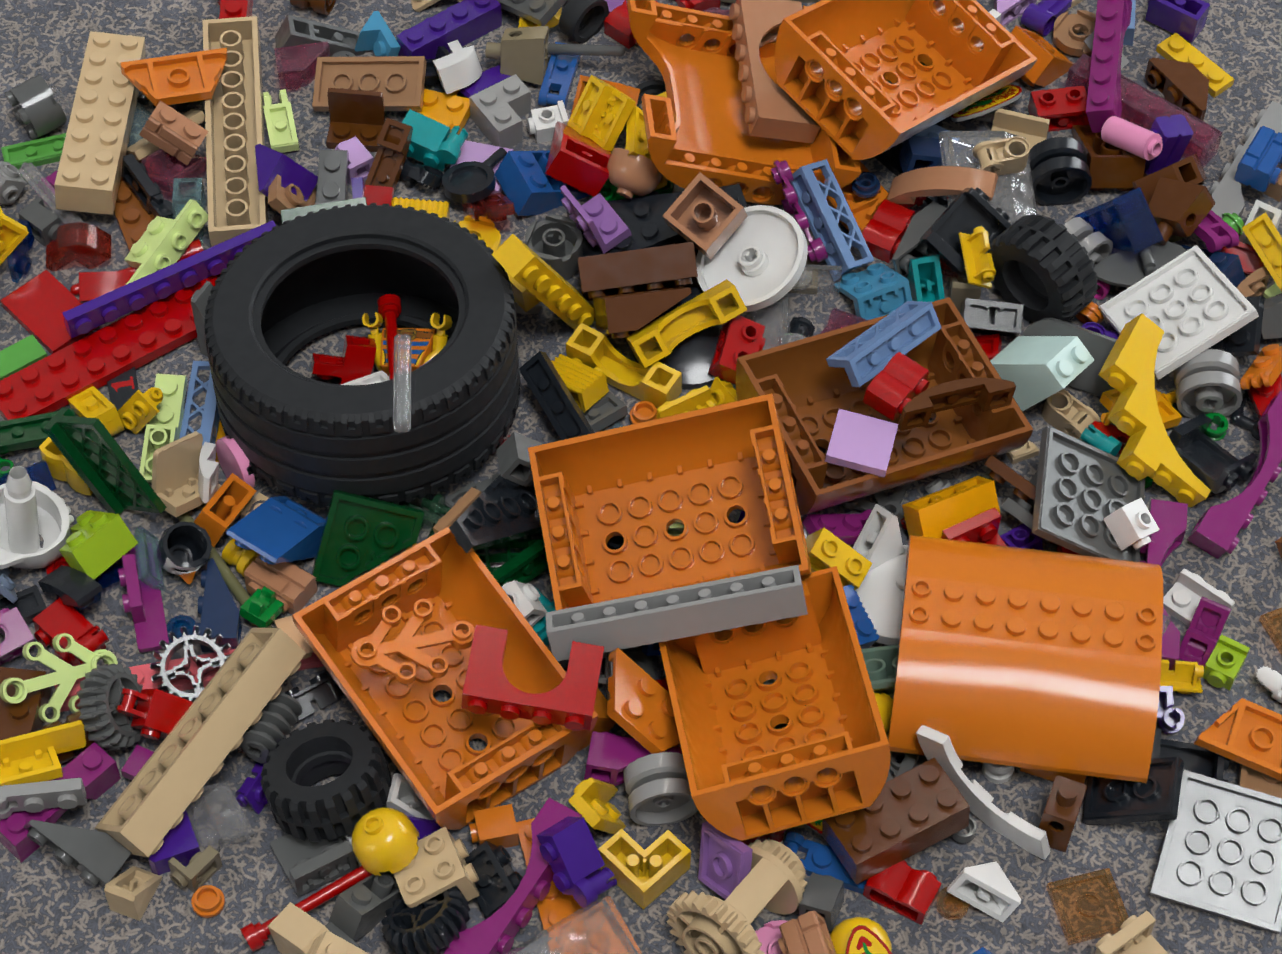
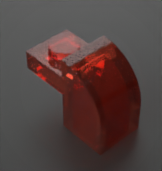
M73 222L59 226L57 229V239L52 240L46 245V268L52 272L58 271L74 260L88 269H94L111 258V235L88 223Z

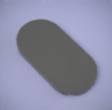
M1056 318L1040 319L1028 326L1023 332L1022 336H1078L1094 358V361L1072 380L1068 386L1101 396L1105 391L1115 389L1098 374L1117 339Z

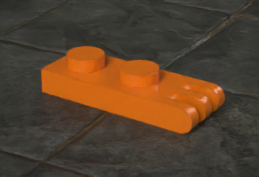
M1270 344L1262 348L1240 380L1242 390L1250 389L1251 386L1253 388H1260L1263 384L1265 387L1274 384L1282 372V346Z

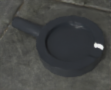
M499 148L483 163L477 161L463 162L449 168L442 176V187L445 196L458 203H474L491 195L496 185L495 174L492 169L504 159L507 154L506 150Z

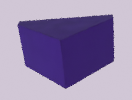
M186 809L183 812L184 817L175 828L168 831L163 838L164 843L162 847L150 856L149 864L152 873L161 875L170 872L168 861L172 857L184 866H187L191 858L200 852Z

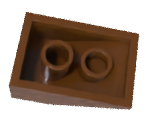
M1072 125L1073 138L1079 141L1086 151L1087 165L1092 178L1091 190L1103 191L1105 188H1117L1121 191H1131L1134 188L1132 182L1144 177L1146 159L1104 142L1101 138V132L1092 133L1090 125Z
M674 287L594 297L593 303L597 331L606 333L607 338L612 339L630 337L629 331L639 330L691 294V288Z

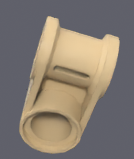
M1013 136L1006 139L981 142L973 148L972 152L973 156L978 159L980 170L996 173L997 176L1019 173L1025 169L1030 152V144L1023 137Z
M1064 389L1045 400L1042 410L1043 419L1057 430L1081 440V434L1086 427L1088 428V425L1094 421L1100 422L1098 414L1092 408L1080 402Z

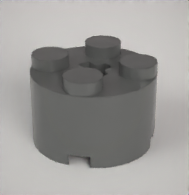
M36 75L4 93L10 105L16 107L12 109L19 124L24 123L27 125L24 128L31 140L39 139L67 122L62 107L59 103H56L52 96L54 93L41 75Z
M548 215L545 220L539 222L535 220L529 225L525 234V244L566 281L571 279L579 270L578 258L583 257L582 232L576 227V223L566 216Z

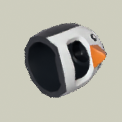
M180 521L164 530L157 545V558L161 567L171 574L180 576L190 585L196 571L209 560L212 549L210 537L205 529L193 522Z

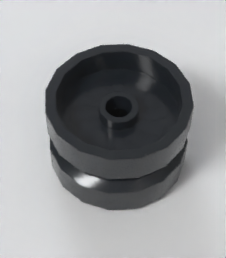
M1054 137L1043 140L1030 149L1025 168L1029 178L1031 196L1036 202L1045 206L1069 205L1080 200L1089 192L1092 186V178L1087 165L1085 148L1079 141L1069 137Z

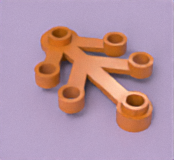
M420 599L415 602L413 615L397 638L392 641L383 642L391 628L397 627L401 622V610L397 606L390 605L383 609L382 620L372 635L360 638L354 642L351 647V658L360 668L371 669L377 666L397 677V680L405 685L415 681V665L410 662L399 664L389 658L388 655L400 654L427 669L431 676L441 678L448 672L447 659L440 655L432 657L419 649L450 643L456 649H467L472 646L475 629L467 621H457L452 624L450 629L415 636L424 621L429 620L433 614L432 603L427 599ZM425 607L429 611L427 613H420L418 609ZM392 613L397 616V618L393 620H390L386 617L388 614ZM463 629L468 631V633L460 635L457 633V630ZM363 649H371L373 652L366 655L361 651ZM439 663L442 664L444 668L441 670H436L433 668V665ZM409 670L412 672V675L405 677L401 672Z

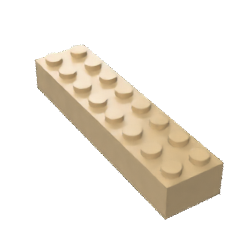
M90 31L54 185L56 209L113 215L122 175L123 156H126L139 90L122 74L120 62L146 59L145 37Z
M252 628L104 815L95 829L100 832H106L132 852L131 854L149 857L155 854L164 843L163 838L168 831L175 828L182 821L185 809L202 795L204 791L203 786L209 778L218 774L224 765L223 760L229 752L234 751L240 746L243 741V734L250 726L255 725L263 715L262 710L267 703L274 700L282 691L281 685L287 677L292 676L298 671L301 666L300 661L306 652L280 628Z

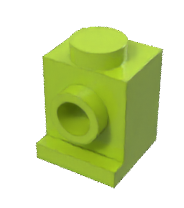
M1221 634L1204 667L1203 678L1214 687H1223L1230 691L1245 663L1250 648Z

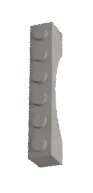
M1275 101L1271 102L1267 110L1262 109L1255 122L1257 124L1256 127H1250L1244 138V146L1238 145L1232 158L1234 160L1233 163L1225 165L1221 174L1222 180L1220 182L1215 181L1210 190V195L1215 201V205L1211 210L1221 219L1224 213H1236L1240 218L1242 217L1245 202L1242 196L1241 183L1235 180V174L1240 160L1259 128L1265 126L1275 130V133H1282V105Z

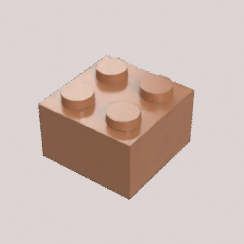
M701 172L663 214V218L669 227L688 242H693L694 247L710 260L748 217L742 205Z

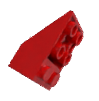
M557 121L545 174L557 181H562L577 188L582 193L595 197L609 177L607 165L611 151L603 149L590 138L580 135L568 125Z

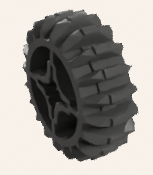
M121 664L100 665L92 669L91 672L85 673V680L80 681L82 690L77 692L80 703L76 706L80 708L81 715L79 718L83 720L84 730L88 731V739L95 741L104 750L110 751L127 749L141 739V730L131 727L133 717L116 711L117 705H121L124 697L121 694L123 688L140 693L143 688V684L137 683V674H131L130 668H123ZM136 700V702H135V706H134V709H135V710H136V707H137V704H138V700Z

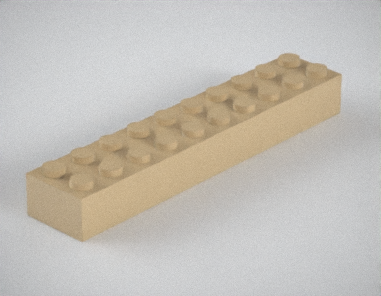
M257 16L202 20L203 51L227 48L228 57L212 99L205 100V129L209 131L206 135L208 232L211 247L268 222L267 196L259 192L255 154L256 145L261 144L265 146L261 45Z

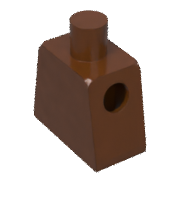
M1160 177L1146 210V217L1154 228V232L1151 235V239L1154 242L1166 245L1171 235L1185 238L1191 236L1215 205V201L1206 186Z
M1056 776L1039 828L1046 831L1050 848L1066 853L1087 786L1062 776ZM1057 821L1063 825L1062 830L1051 827L1052 822Z

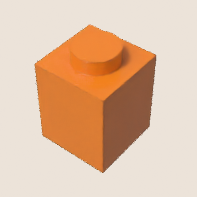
M512 804L473 811L474 823L469 824L472 843L478 842L480 846L485 841H488L497 847L502 845L504 848L519 845L518 829Z

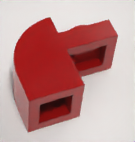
M345 335L342 357L313 353L311 362L312 374H317L322 379L339 377V385L370 375L376 354L375 339Z

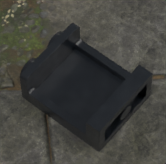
M972 187L965 188L920 238L960 278H967L959 233L971 235L974 228L982 226L988 231L989 243L991 244L996 237L1011 226L1008 222L1010 217L999 207L993 208L987 202L989 200L987 194L977 187L976 189Z
M1202 413L1173 428L1169 438L1179 456L1193 474L1213 493L1218 494L1225 489L1231 490L1241 480L1247 481L1255 471L1253 464L1258 456L1251 453L1238 460L1205 435L1212 420Z
M1156 728L1152 758L1180 756L1184 761L1183 771L1188 770L1228 782V780L1223 779V773L1228 770L1230 759L1193 743L1161 739L1162 729Z

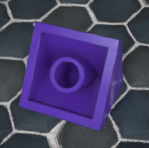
M261 144L256 145L255 154L259 192L268 197L269 186L278 174L281 176L282 187L286 188L289 184L296 185L300 188L304 201L307 202L318 182V176L283 153ZM291 187V192L297 195L296 189Z

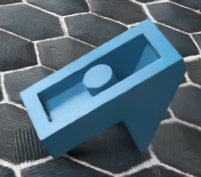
M374 11L360 31L354 50H373L375 56H398L401 47L380 12Z

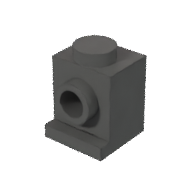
M40 197L36 198L18 213L20 223L27 227L28 235L45 247L53 241L60 240L64 235L65 229L60 225L61 219L53 209L48 210L45 208L43 199Z

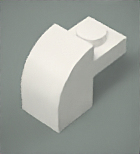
M458 39L447 43L451 54L433 60L440 83L446 94L471 85L482 75V68L474 45L462 48Z

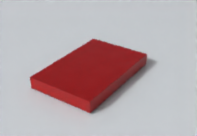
M47 269L0 300L1 306L31 335L33 334L37 341L51 354L73 344L96 329H91L88 333L80 334L73 338L70 337L66 330L63 312L83 303Z

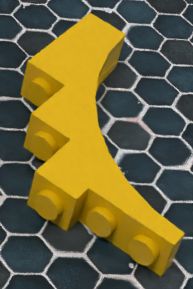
M1141 313L1125 324L1098 374L1111 387L1120 392L1107 419L1116 425L1120 431L1130 436L1116 463L1138 481L1149 476L1157 485L1173 495L1178 502L1186 503L1191 508L1206 500L1211 490L1193 474L1182 460L1166 432L1159 413L1154 375L1157 350L1164 330Z

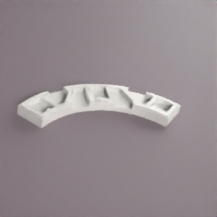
M922 725L916 732L924 755L927 760L935 757L970 805V811L996 832L1029 853L1045 860L1051 852L1046 831L1023 820L1013 812L1004 813L991 803L994 798L975 779L970 781L961 770L963 763L951 743L950 736Z

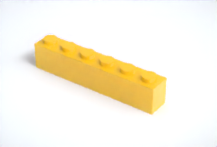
M512 234L491 254L518 283L571 328L576 330L580 323L587 326L593 323L595 318L594 307L578 290L516 235Z

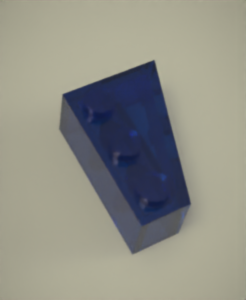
M1140 187L1075 215V217H1081L1093 227V233L1099 231L1113 242V248L1137 253L1164 240Z

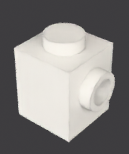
M1142 498L1119 508L1103 519L1121 551L1130 546L1137 550L1151 542L1149 536L1160 530Z

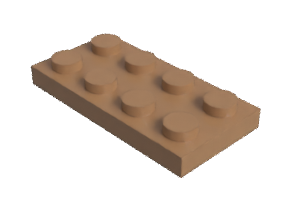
M425 56L317 57L312 107L314 111H329L328 88H344L382 92L385 111H409V109L422 111L426 58Z

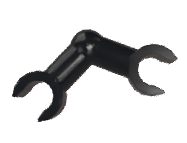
M1246 390L1240 407L1232 413L1231 423L1250 431L1252 436L1260 441L1257 424L1259 420L1255 421L1244 416V406L1249 397Z

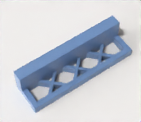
M827 159L797 169L792 174L794 181L790 182L797 194L798 204L808 219L814 238L820 237L828 254V259H825L834 280L841 278L853 269L875 261ZM821 169L826 179L824 184L816 179L813 171ZM827 195L835 198L837 203L836 209L829 206L826 200ZM839 220L847 224L849 228L848 235L840 230L838 226ZM851 245L859 249L863 259L854 260L850 251Z
M905 302L826 358L829 367L845 368L852 387H861L879 374L896 353L901 352L905 355L941 329L932 302Z
M193 361L179 439L186 436L188 432H195L189 426V422L200 415L202 417L201 427L197 432L203 436L202 446L204 442L215 444L220 417L211 370L207 382L203 383L198 378L199 370H210L209 361ZM205 391V404L199 407L193 401L194 397Z

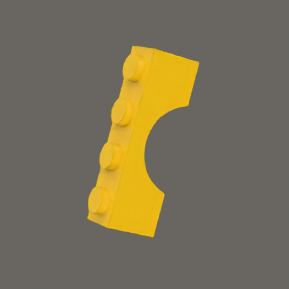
M726 279L629 334L630 337L625 338L638 362L646 368L671 354L672 350L689 336L705 328L722 325L747 311V308L735 285Z
M580 323L566 342L567 357H576L583 364L592 368L599 367L606 374L608 384L641 401H649L656 408L667 401L677 399L682 393L681 372L659 361L644 368L640 363L628 359L617 351L605 334L583 323Z

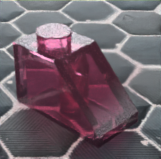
M329 42L274 48L280 90H295L308 86L315 79L317 57H330Z

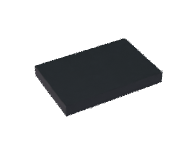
M1180 756L1152 758L1147 783L1088 776L1082 821L1086 825H1104L1177 819L1184 761Z

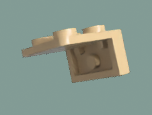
M197 431L162 446L153 453L152 489L165 504V511L174 517H178L205 504L202 502L198 491L199 458L203 436ZM218 483V488L216 489L215 493H216V492L219 490V488L222 486V485H220L219 483Z
M446 826L418 840L417 846L419 849L414 859L401 871L394 873L403 900L409 908L416 907L456 885L467 901L479 896L475 885L479 881V877L472 864H466L464 859L469 856L468 851L460 838L455 841Z
M1148 911L1139 917L1136 915L1130 916L1123 922L1120 931L1114 935L1111 933L1104 935L1095 945L1097 948L1095 954L1168 953L1151 935L1156 919Z

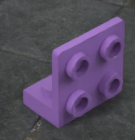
M565 185L560 187L564 196L561 202L570 214L569 218L576 223L578 229L581 228L585 232L583 235L592 247L597 245L605 254L632 235L627 225L600 193L581 206Z

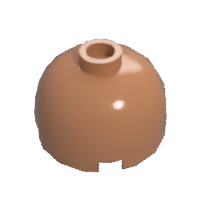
M613 148L607 169L611 184L618 188L616 193L628 199H632L633 195L645 196L652 193L663 177L652 160L640 154L628 156L629 150Z

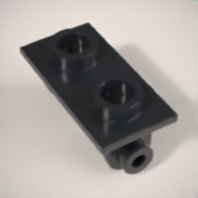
M326 672L321 673L309 680L311 686L301 691L298 687H295L285 692V694L296 699L302 707V715L296 716L297 723L315 713L311 701L315 700L321 710L341 700L340 696L344 695V693L337 684L334 685V679L331 675L328 676Z

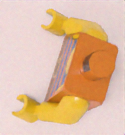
M375 312L376 321L370 325L369 316L367 313H364L362 322L366 327L370 328L368 338L375 339L376 343L375 366L378 371L382 370L389 376L386 329L383 328L382 332H379L383 318L379 313ZM433 313L430 323L435 329L397 328L401 376L416 370L435 357L448 342V335H445V331L452 326V319L449 315L444 314L443 323L440 325V315Z

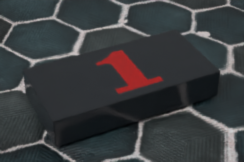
M135 367L107 382L110 402L116 406L117 411L139 389Z

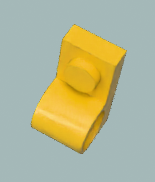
M94 386L67 399L71 409H74V412L79 417L99 419L112 437L124 431V426L116 406Z

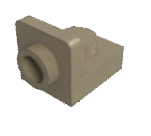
M211 845L203 852L196 853L189 861L187 867L174 857L168 861L171 880L179 888L184 889L188 887L194 893L222 867L220 854Z

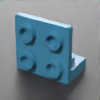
M882 263L871 264L866 270L858 273H847L842 276V279L833 282L835 289L853 300L858 323L888 315L905 302L912 301L908 279Z

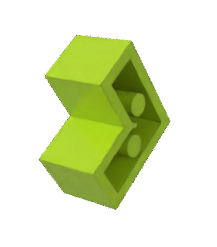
M88 510L76 519L77 523L70 528L73 534L66 539L65 542L67 544L60 548L59 551L71 568L83 572L92 579H96L135 547L138 542L119 514Z

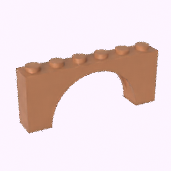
M736 0L735 4L732 3L730 6L729 19L733 21L732 39L736 41L735 59L739 61L738 79L742 81L743 88L741 100L745 102L746 108L744 120L748 124L750 136L813 144L821 128L769 77L759 56V49L762 46L776 41L783 18L802 10L801 2L792 0Z

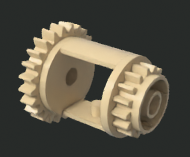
M757 839L754 843L747 845L753 849L751 871L725 901L715 896L705 895L704 892L697 895L695 891H691L689 894L684 892L669 907L670 910L666 914L669 917L667 924L673 927L670 933L679 938L676 944L685 947L684 954H765L760 950L762 943L759 942L751 923L764 908L776 914L788 915L799 907V903L803 899L804 888L807 885V881L804 880L806 871L799 857L790 848L775 840H764L761 842Z

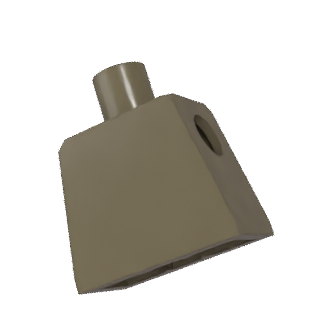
M549 26L507 28L504 31L501 43L487 42L485 56L486 58L501 60V74L510 76L516 74L522 81L542 85L548 67Z

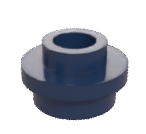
M862 172L852 182V191L861 198H871L879 193L880 182L873 173Z

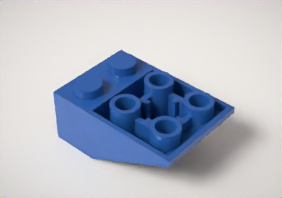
M508 151L495 172V177L518 216L539 215L563 206L561 199L564 196L560 190V187L563 185L566 186L576 200L590 195L582 193L577 188L562 181H557L545 174L550 151Z
M287 496L271 497L230 527L226 534L235 539L237 546L246 550H253L260 554L259 558L262 561L276 565L277 563H290L295 560H306L316 557L326 520Z

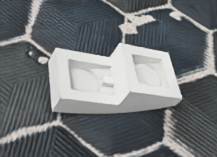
M204 442L199 458L198 491L203 503H208L218 488L219 462H215L216 444Z

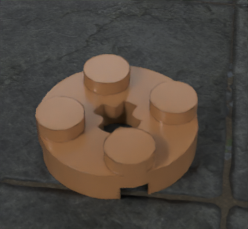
M1077 10V14H1069L1068 11L1059 15L1053 25V45L1068 55L1077 56L1080 59L1089 58L1092 55V51L1084 43V40L1095 29L1096 14L1085 10ZM1080 31L1084 33V35H1076V34H1075V33H1079Z

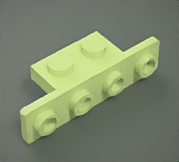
M190 199L175 219L156 216L148 224L147 230L133 244L129 254L124 259L131 267L138 268L127 284L177 263L189 244H191L208 221V214L196 200Z

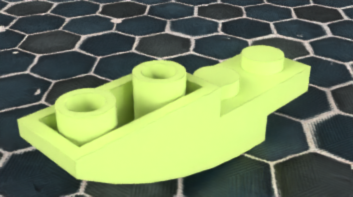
M156 374L154 387L162 391L163 400L156 406L160 412L149 424H146L139 472L147 482L152 483L154 451L179 439L185 411L184 402L188 381L186 375Z

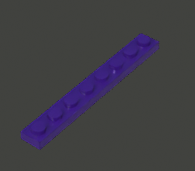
M273 220L63 312L67 332L71 338L88 333L91 329L107 322L115 321L118 317L134 310H140L145 305L167 298L172 293L181 289L194 286L197 282L212 275L220 274L223 269L227 268V263L230 260H234V255L237 252H242V248L245 245H250L254 238H260L263 232L271 231L272 227L276 226Z

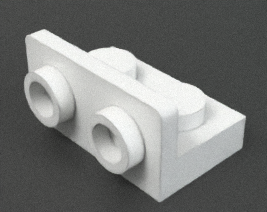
M1183 569L1179 574L1177 582L1163 597V606L1167 613L1189 627L1202 596L1231 608L1228 618L1232 613L1235 601L1224 591L1217 590L1206 583L1198 574Z

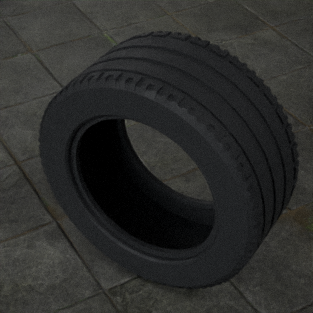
M359 203L357 206H351V204L339 208L338 206H333L332 209L326 210L323 208L319 209V212H308L305 216H296L292 221L286 220L283 222V225H276L272 227L271 231L263 232L260 238H254L250 245H245L242 248V252H237L234 255V260H230L227 263V268L221 271V277L216 279L215 286L211 289V296L208 297L204 319L205 344L218 413L225 435L229 436L230 439L233 438L249 459L250 471L253 474H258L259 479L262 481L267 480L268 485L271 487L276 486L279 491L283 493L289 492L290 496H299L304 501L312 500L315 504L326 503V506H330L334 490L399 505V502L402 501L408 503L417 497L419 499L425 498V495L429 493L433 495L441 488L443 490L448 488L451 483H458L461 477L469 476L471 470H477L481 462H486L489 459V454H494L496 446H500L503 442V437L507 436L518 409L521 382L515 300L508 274L491 255L493 250L490 247H486V243L483 240H478L476 234H470L467 228H461L456 222H449V219L446 217L440 218L438 214H429L426 210L422 209L418 211L414 207L402 208V205H377V203L364 205V203ZM385 294H394L401 299L402 311L397 318V325L411 328L435 329L430 323L433 313L440 315V325L443 323L444 314L449 315L452 319V326L445 331V335H448V342L444 348L423 366L392 380L368 385L329 384L305 377L285 366L287 361L300 348L313 339L339 328L363 324L362 316L364 313L368 314L369 323H375V312L378 313L377 301Z

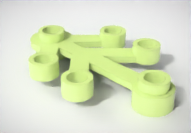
M57 634L52 642L54 649L61 653L69 652L85 662L81 665L72 666L45 650L40 642H28L23 647V656L29 661H39L56 672L24 681L20 678H7L0 684V697L6 703H20L26 698L27 693L58 685L49 702L43 704L39 708L38 713L39 718L43 722L52 723L57 721L60 717V709L77 679L85 677V673L97 668V662L100 659L108 665L118 664L116 656L111 651L100 649L92 652L75 642L70 634ZM62 637H65L68 641L65 649L59 645ZM32 645L38 649V654L35 657H32L29 653ZM9 685H13L16 689L12 697L7 694V687ZM78 695L72 696L68 702L69 710L72 713L79 711L75 707V702L79 699ZM48 707H51L54 711L51 719L45 716V710Z

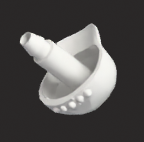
M22 466L12 467L9 471L7 482L0 485V569L10 566L21 569H37L53 564L62 556L59 549L67 544L65 541L70 536V524L74 522V517L69 515L71 508L66 506L65 500L39 482L31 481L26 469ZM39 534L44 540L43 548L40 547Z

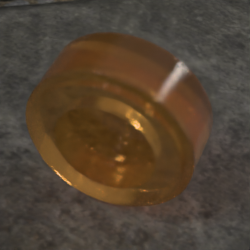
M947 887L939 892L936 901V908L939 914L945 919L953 921L962 919L968 913L970 904L948 893Z

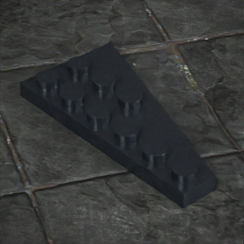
M739 184L719 187L744 208L748 207ZM682 192L607 201L627 225L632 235L605 254L666 246L683 240L684 238L669 227L663 218V214ZM580 228L579 230L582 232L583 256L604 254L597 245L592 247L583 235L585 232Z
M499 474L449 527L458 545L466 553L542 532L535 487H524L501 477V474Z

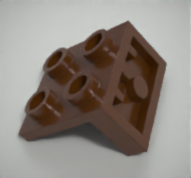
M328 88L330 126L326 140L327 148L335 149L339 143L356 136L369 152H377L379 145L376 143L386 120L383 93L371 90Z

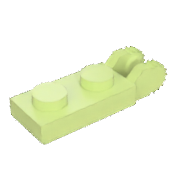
M286 89L280 90V103L272 104L269 92H263L265 105L263 109L271 149L280 153L299 150L291 102H288Z

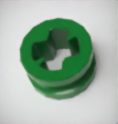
M1208 413L1206 416L1212 421L1205 435L1213 441H1220L1226 435L1228 420L1220 413ZM1212 423L1218 425L1217 430L1210 429Z

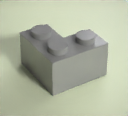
M516 74L469 97L470 118L494 146L510 148L523 141V124L520 117L530 113L531 91Z

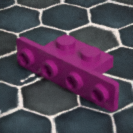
M153 542L140 543L122 556L124 568L118 569L121 587L127 586L128 594L122 595L125 613L131 612L138 651L143 653L163 649L159 642L164 640L169 644L154 545Z

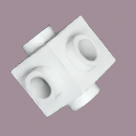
M513 580L502 586L531 627L546 615L545 612L547 610L538 599L540 594L532 584Z

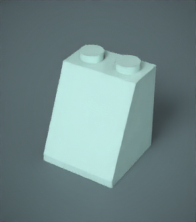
M1018 336L993 357L990 362L1001 379L1015 383L1016 390L1013 398L1020 409L1024 411L1064 389L1094 361V358L1078 336Z

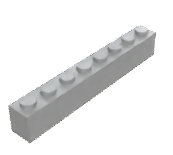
M799 565L545 612L546 632L552 654L557 661L569 660L572 641L604 646V654L616 648L620 650L636 648L642 645L667 642L679 638L699 636L706 633L731 630L733 628L763 624L765 622L795 618L808 614Z

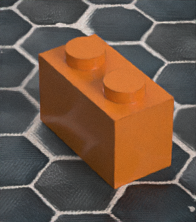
M233 473L205 505L194 521L195 524L206 530L213 547L216 546L257 492Z

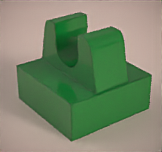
M264 586L262 590L258 588L240 607V616L260 628H267L283 612L284 603L276 599L274 591Z

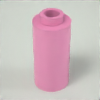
M1117 116L1108 118L1101 130V138L1104 142L1146 160H1152L1157 157L1163 148L1160 134Z

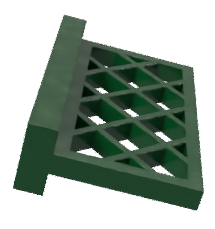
M62 407L44 426L43 430L109 513L120 515L124 509L161 514L166 509L165 504L99 419L76 417L70 408Z
M528 535L527 539H514L483 548L485 553L477 554L481 561L486 563L487 569L501 587L513 580L527 584L548 569L543 537L541 539H531V535ZM510 548H526L520 553L510 552ZM488 549H506V553H489ZM506 562L500 567H490V563Z

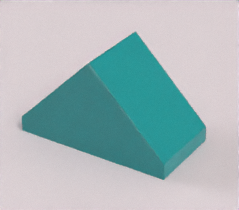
M939 255L910 259L907 279L912 300L934 302L944 299L945 294Z

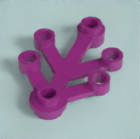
M774 161V168L770 170L777 185L782 184V191L785 199L781 200L783 208L790 215L794 214L796 222L804 232L809 243L807 245V256L810 262L816 261L818 263L828 259V254L820 237L813 240L808 230L810 227L808 219L799 206L797 194L790 182L794 181L787 161Z

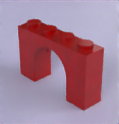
M476 625L462 693L461 708L467 709L474 714H484L486 712L498 714L509 720L522 718L532 720L539 725H562L573 731L590 730L604 646L572 641L567 673L563 681L551 691L531 694L515 688L507 680L503 672L502 665L508 630Z

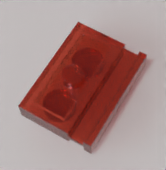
M502 193L491 194L485 199L474 203H462L463 211L474 221H479V216H485L493 222L503 221L507 219V215L515 214L514 203Z

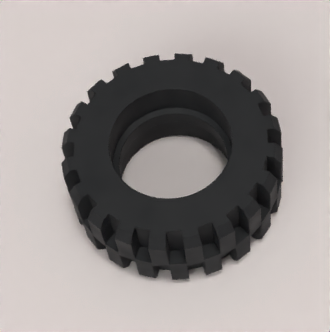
M1026 215L1021 217L990 244L991 249L988 250V253L992 254L994 268L996 269L993 284L996 290L1001 292V297L1005 302L1024 304L1023 319L1028 322H1036L1044 318H1056L1069 322L1094 299L1098 277L1097 273L1094 272L1095 265L1092 259H1089L1086 248L1079 244V239L1074 234H1070L1064 225L1057 224L1054 219L1043 217V215Z
M328 719L320 724L315 722L306 724V728L302 730L297 728L290 732V736L287 739L282 738L276 744V750H271L268 754L261 772L263 792L276 823L287 834L304 841L308 838L311 842H321L322 839H327L329 842L339 840L338 837L343 835L349 837L352 835L356 823L363 815L371 810L380 807L384 808L383 804L387 802L392 778L382 748L372 732L357 723L353 725L348 720L340 719L339 722H335L333 719ZM342 774L327 784L311 787L325 777Z

